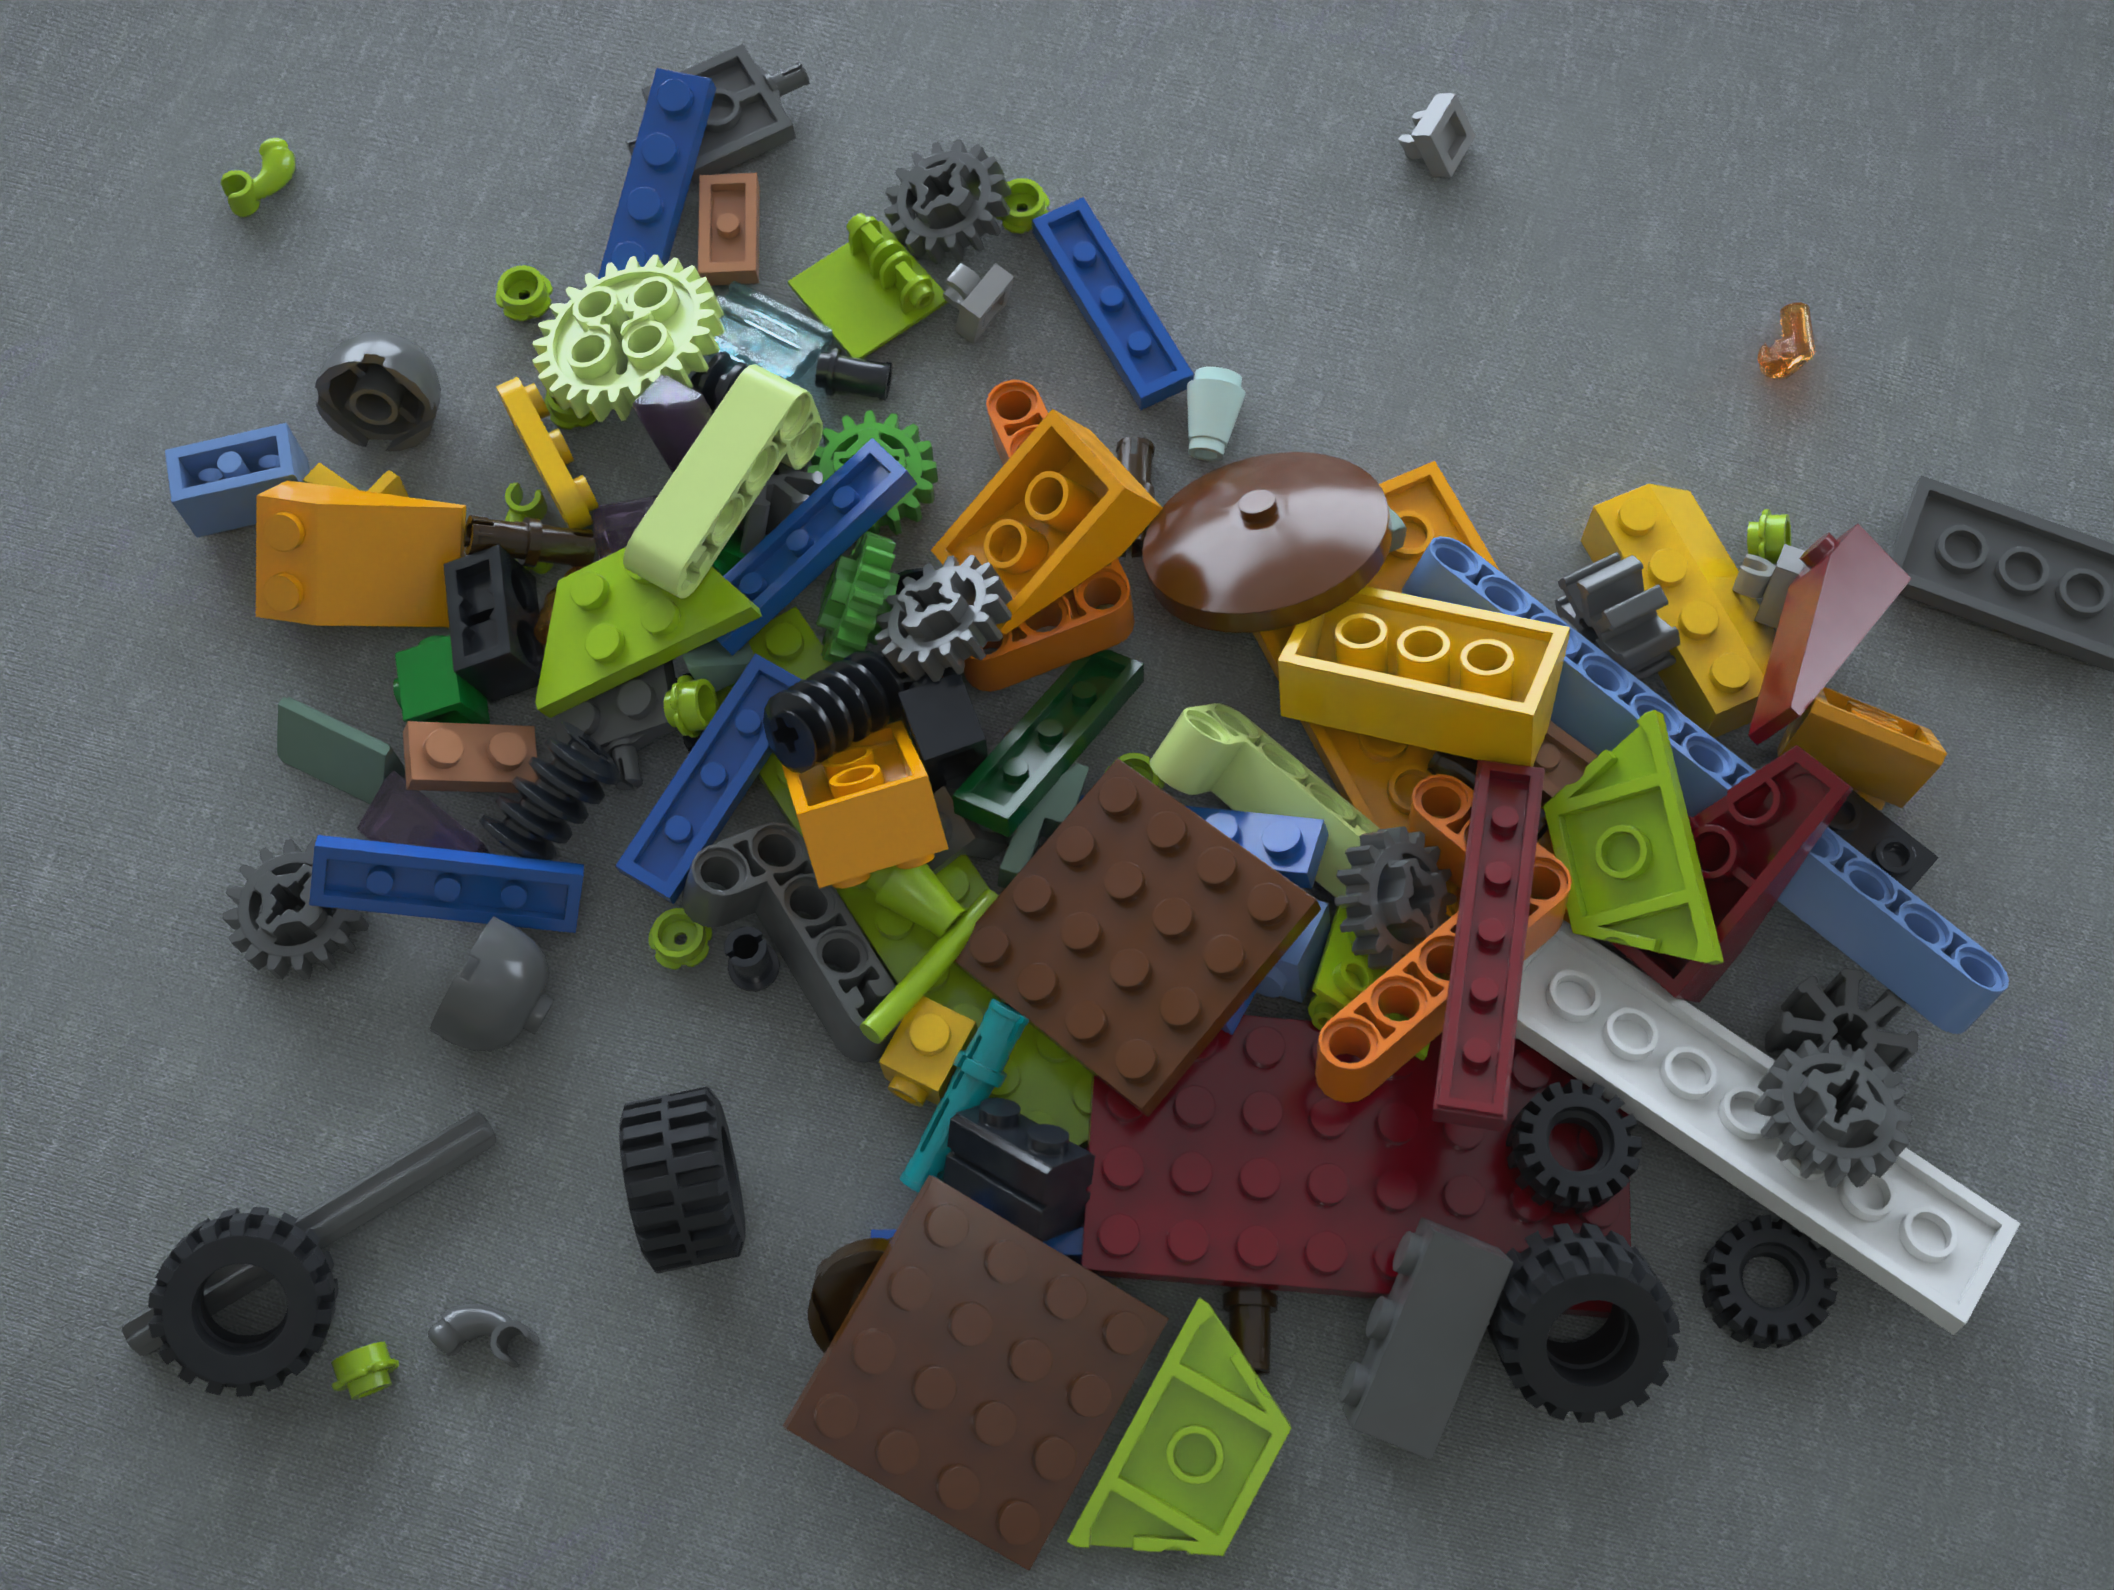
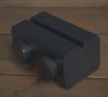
M988 1098L983 1100L980 1105L956 1112L950 1119L947 1147L952 1150L946 1155L944 1183L1042 1242L1082 1227L1085 1206L1090 1199V1192L1086 1189L1092 1184L1095 1155L1069 1141V1133L1065 1129L1051 1124H1038L1020 1114L1021 1107L1019 1104L1009 1099Z

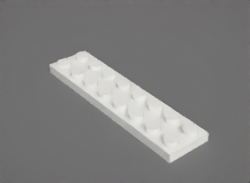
M1564 920L1557 933L1524 961L1515 1037L1578 1080H1582L1587 1086L1591 1087L1596 1083L1605 1087L1602 1096L1609 1101L1617 1095L1625 1103L1621 1107L1622 1110L1628 1114L1633 1113L1638 1121L1954 1335L1967 1323L2020 1225L2019 1222L1908 1148H1905L1897 1157L1898 1160L1882 1177L1879 1178L1873 1174L1861 1187L1856 1188L1847 1175L1836 1188L1828 1187L1824 1171L1818 1169L1805 1179L1800 1176V1166L1802 1163L1800 1159L1793 1156L1790 1159L1780 1161L1776 1157L1784 1144L1779 1137H1762L1760 1131L1771 1117L1757 1113L1754 1109V1105L1764 1093L1757 1086L1774 1064V1059L1685 1000L1674 998L1655 980L1592 938L1572 933L1571 925Z

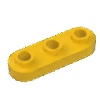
M515 377L496 386L500 399L567 528L583 529L594 524L589 512L599 508V505L583 474L572 479L566 465L573 462L574 458L559 428L551 432L546 430L541 419L550 416L535 383L524 387L520 379Z

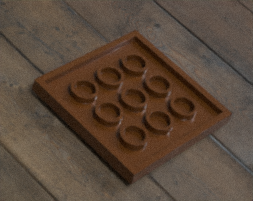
M1117 758L978 919L967 944L954 964L1001 1002L1028 1018L1030 1025L1146 1117H1149L1321 911V907L1316 898Z
M929 1175L788 1415L783 1427L1030 1571L1169 1318L936 1177Z

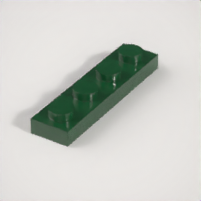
M1109 649L1073 661L953 794L954 814L1010 837L1057 783L1061 775L1070 768L1144 682V663Z

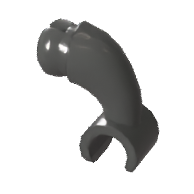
M467 1303L453 1306L440 1314L442 1318L433 1324L428 1331L430 1341L448 1356L456 1355L466 1341L471 1342L481 1336H490V1347L495 1357L513 1368L519 1367L518 1362L508 1355V1343L513 1337L523 1334L524 1337L536 1346H539L540 1343L537 1334L519 1321L512 1320L499 1309L483 1304Z

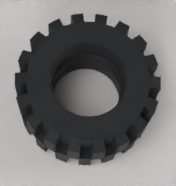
M702 1087L626 1103L619 1124L623 1178L638 1244L644 1258L654 1272L658 1274L741 1256L746 1235L742 1193L729 1128L722 1105L709 1087Z
M253 1207L250 1213H239V1208L223 1211L219 1218L212 1221L207 1218L196 1225L186 1237L180 1240L161 1265L155 1276L157 1278L156 1285L149 1295L148 1308L154 1309V1316L148 1323L152 1338L160 1337L163 1342V1346L158 1353L165 1364L168 1365L175 1360L182 1367L178 1377L189 1385L197 1377L208 1382L205 1392L219 1396L224 1387L236 1388V1397L252 1396L255 1388L265 1385L269 1392L282 1386L286 1376L291 1373L295 1376L300 1374L309 1365L315 1352L318 1353L324 1343L336 1310L335 1301L338 1295V1278L333 1279L332 1274L334 1262L329 1250L323 1253L319 1248L318 1242L320 1237L311 1228L306 1232L295 1226L297 1218L285 1212L281 1218L268 1215L269 1208ZM234 1264H250L265 1269L280 1282L285 1291L288 1306L283 1320L272 1330L258 1335H239L225 1330L213 1320L205 1305L204 1288L211 1275L225 1266Z
M1568 1223L1553 1225L1554 1236L1542 1239L1540 1233L1536 1231L1525 1237L1529 1247L1522 1253H1519L1512 1247L1506 1254L1513 1261V1265L1490 1318V1324L1487 1325L1490 1339L1515 1389L1520 1388L1524 1399L1536 1409L1544 1404L1549 1416L1563 1421L1569 1411H1572L1578 1423H1594L1595 1413L1605 1411L1609 1420L1624 1415L1621 1409L1622 1405L1633 1401L1639 1407L1650 1399L1645 1389L1651 1383L1659 1387L1663 1385L1669 1376L1663 1362L1676 1361L1679 1346L1672 1335L1680 1333L1679 1318L1671 1307L1674 1303L1644 1256L1635 1246L1631 1248L1626 1239L1620 1234L1611 1230L1604 1236L1598 1225L1582 1223L1579 1233H1573ZM1591 1300L1613 1303L1611 1313L1605 1324L1590 1337L1570 1343L1555 1342L1547 1339L1555 1320L1568 1308Z

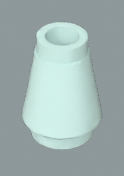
M1202 367L1195 371L1194 380L1188 382V454L1190 456L1205 461H1219L1223 459L1225 448L1246 396V392L1241 388L1242 377L1238 373L1221 367Z

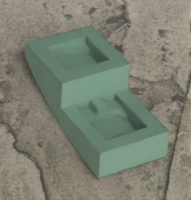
M1076 763L1063 773L1057 783L1019 825L1001 863L997 886L1006 888L1034 856L1041 836L1049 838L1078 805L1085 787L1089 767Z

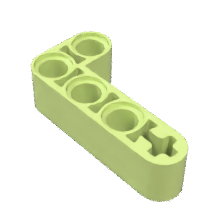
M756 364L745 368L633 532L624 552V568L681 599L693 593L779 463L781 462L795 470H799L807 465L815 454L822 438L823 422L811 393Z
M1213 703L1184 709L1150 760V767L1153 772L1172 788L1189 795L1211 791L1234 811L1324 819L1329 836L1315 881L1334 897L1346 895V885L1341 883L1336 876L1338 870L1351 869L1352 867L1345 854L1347 848L1361 846L1360 835L1377 832L1380 829L1241 712L1224 704Z

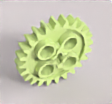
M653 255L645 267H641L636 257L633 256L627 262L625 270L618 271L611 262L607 264L606 276L598 279L591 273L586 274L585 281L587 287L583 290L568 287L566 293L570 301L567 304L556 303L550 305L549 308L556 319L540 322L538 327L545 337L533 341V347L539 355L533 359V364L540 374L538 377L551 398L554 397L561 409L565 410L571 407L578 418H583L592 411L598 422H603L611 410L615 409L621 421H624L629 416L633 406L639 405L643 413L647 415L651 412L652 400L660 397L668 404L672 403V388L676 385L685 389L693 387L688 377L691 371H708L709 367L703 355L719 353L720 348L714 337L725 332L719 319L724 313L707 278H701L695 266L691 265L683 269L679 259L675 257L663 266L659 256Z

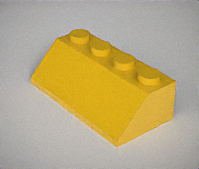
M1648 483L1593 506L1581 538V542L1593 563L1615 552L1619 553L1621 560L1633 555L1642 562L1644 567L1642 569L1644 591L1660 585L1668 599V605L1656 610L1657 616L1671 627L1675 626L1678 629L1680 645L1669 650L1671 655L1675 657L1676 663L1658 672V675L1679 711L1713 738L1751 723L1776 632L1773 627L1754 621L1760 607L1755 598L1741 595L1732 590L1739 571L1692 493L1688 490Z
M1365 586L1357 594L1333 610L1296 624L1278 659L1281 716L1471 759L1533 767L1549 728L1568 645L1570 627Z

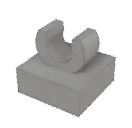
M1436 93L1426 111H1419L1413 114L1411 119L1416 126L1411 135L1403 134L1398 140L1407 157L1411 159L1423 158L1432 177L1451 178L1476 135L1455 93Z
M960 263L946 279V284L949 285V288L943 294V298L950 305L959 309L955 332L974 345L1007 305L1014 276L995 263L981 280L972 269Z
M1784 544L1776 566L1762 557L1746 554L1732 590L1747 597L1763 598L1754 621L1776 629L1778 628L1788 587L1803 569L1804 563L1799 558L1805 552L1804 550Z

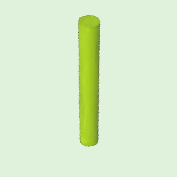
M989 889L984 890L963 915L957 919L860 1024V1030L870 1041L880 1044L955 962L967 944L976 922L999 896L997 893Z

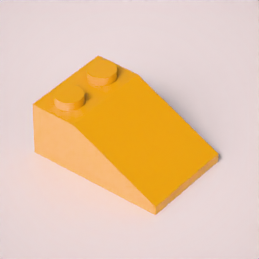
M1052 409L934 545L931 552L942 565L948 556L954 555L961 565L966 558L974 555L981 565L989 562L1012 595V600L1006 604L1012 613L1011 620L996 625L1001 633L1007 634L1120 557L1163 508L1091 430Z
M290 480L256 495L255 617L315 626L449 627L443 564L464 557L466 505Z
M1825 686L1803 714L1787 726L1777 748L1779 757L1796 745L1801 747L1853 787V791L1880 811H1882L1886 802L1903 808L1942 766L1947 752L1930 729Z
M902 721L888 724L876 732H870L866 738L858 742H852L850 747L841 752H834L833 756L821 763L815 762L814 767L803 773L793 772L782 764L819 888L829 885L838 889L853 887L868 880L872 872L895 865L900 869L916 868L930 862L935 857V853L949 849L928 775Z

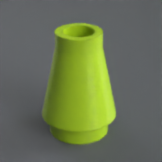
M927 863L911 869H900L895 865L875 871L867 882V887L877 894L875 897L876 903L929 930L939 939L966 911L965 908L956 902Z

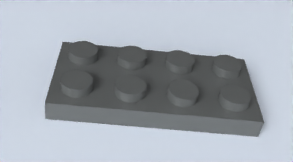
M1921 475L1913 488L1890 553V557L1911 578L1899 595L2114 673V544Z

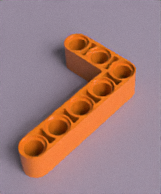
M1009 380L998 384L988 394L986 401L995 448L1003 465L1048 414L1035 387L1022 380ZM1117 558L1007 634L1002 633L1003 637L1000 641H988L983 649H998L995 652L987 654L982 660L975 659L973 656L964 660V674L968 682L975 688L983 691L1001 690L1113 647L1126 640L1133 631L1135 619L1129 581L1119 559ZM1102 604H1114V606L1107 609H1095V607ZM1045 626H1055V627H1056V628L1052 629L1051 631H1047V632H1038V631H1036V630L1040 629L1041 627H1045Z
M1444 774L1430 775L1420 780L1414 787L1407 832H1423L1425 834L1424 848L1439 847L1441 852L1436 863L1438 869H1450L1452 875L1449 880L1461 889L1474 791L1453 776ZM1437 815V816H1443V817H1445V818H1437V817H1433V816ZM1538 842L1536 844L1531 895L1541 896L1545 900L1530 899L1524 961L1553 937L1562 926L1572 882L1566 866ZM1458 912L1323 1026L1318 1039L1315 1075L1317 1084L1325 1095L1333 1100L1345 1103L1359 1101L1367 1097L1443 1032L1449 980L1439 979L1433 974H1450ZM1398 1013L1408 1017L1409 1020L1394 1021L1384 1015ZM1341 1054H1351L1360 1058L1361 1061L1345 1063L1335 1057Z

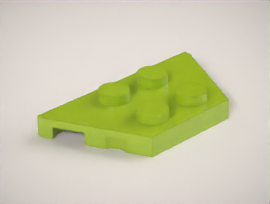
M625 547L558 580L535 700L537 710L548 718H552L762 617L760 609L712 566L694 592L688 597L681 599L624 568L623 557Z
M1652 710L1644 713L1636 721L1639 726L1612 751L1605 749L1589 763L1578 781L1573 784H1566L1543 805L1554 855L1566 866L1572 879L1566 905L1572 933L1711 965L1724 963L1664 716L1662 713Z
M1200 1297L1198 1298L1071 1532L1067 1542L1073 1546L1089 1548L1090 1545L1133 1548L1134 1551L1151 1552L1174 1550L1186 1551L1189 1554L1224 1556L1292 1429V1425L1209 1302Z

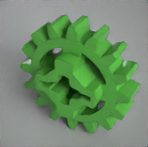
M873 410L866 411L864 423L856 425L853 419L846 415L842 417L844 430L840 433L829 428L823 429L822 435L825 447L818 446L811 458L812 466H809L807 471L808 473L821 472L823 474L822 484L871 438L877 441L896 459L917 483L915 487L870 527L868 532L879 535L880 527L888 525L890 530L895 535L902 533L900 519L905 516L915 522H919L922 519L919 502L933 504L935 497L932 483L938 482L936 462L933 461L932 445L930 441L920 442L917 425L913 423L901 431L897 414L891 413L883 424L876 423Z
M866 531L857 540L855 550L851 551L850 557L840 555L837 558L833 571L826 581L822 592L820 612L816 622L817 626L827 629L822 640V644H824L821 652L823 660L835 663L856 651H865L867 643L878 644L875 636L882 629L876 622V619L879 615L891 612L892 609L885 600L889 595H896V588L900 578L899 574L890 571L895 559L893 551L896 543L893 540Z

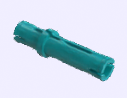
M991 999L982 1022L966 1051L959 1050L953 1062L957 1069L951 1078V1082L935 1109L912 1158H910L904 1172L900 1176V1181L918 1193L929 1175L943 1182L946 1155L952 1150L947 1147L950 1119L956 1112L980 1105L983 1100L988 1099L994 1087H1001L1007 1076L1003 1069L1017 1040H1019L1026 1025L1029 1023L1028 1018L1019 1014L1009 1005Z

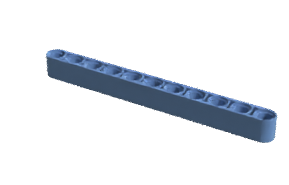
M1441 536L1433 538L1403 586V594L1570 627L1568 645L1550 720L1592 752L1599 755L1605 749L1612 751L1639 726L1636 721L1644 713L1652 710L1662 713L1687 814L1691 817H1694L1726 796L1730 788L1756 772L1470 547L1453 538ZM1828 827L1777 899V901L1928 1021L1944 1031L1952 1034H1962L1968 1030L2008 987L2009 979L2007 972L1995 957Z

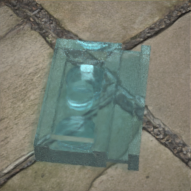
M735 280L729 285V292L724 297L721 295L717 296V301L724 313L719 319L725 332L714 338L720 348L719 352L722 351L731 355V368L741 361L749 365L756 364L796 384L817 362L818 354L822 350L827 352L831 348L833 329ZM715 353V354H710V355H707V356L713 358L714 355H716L717 353Z

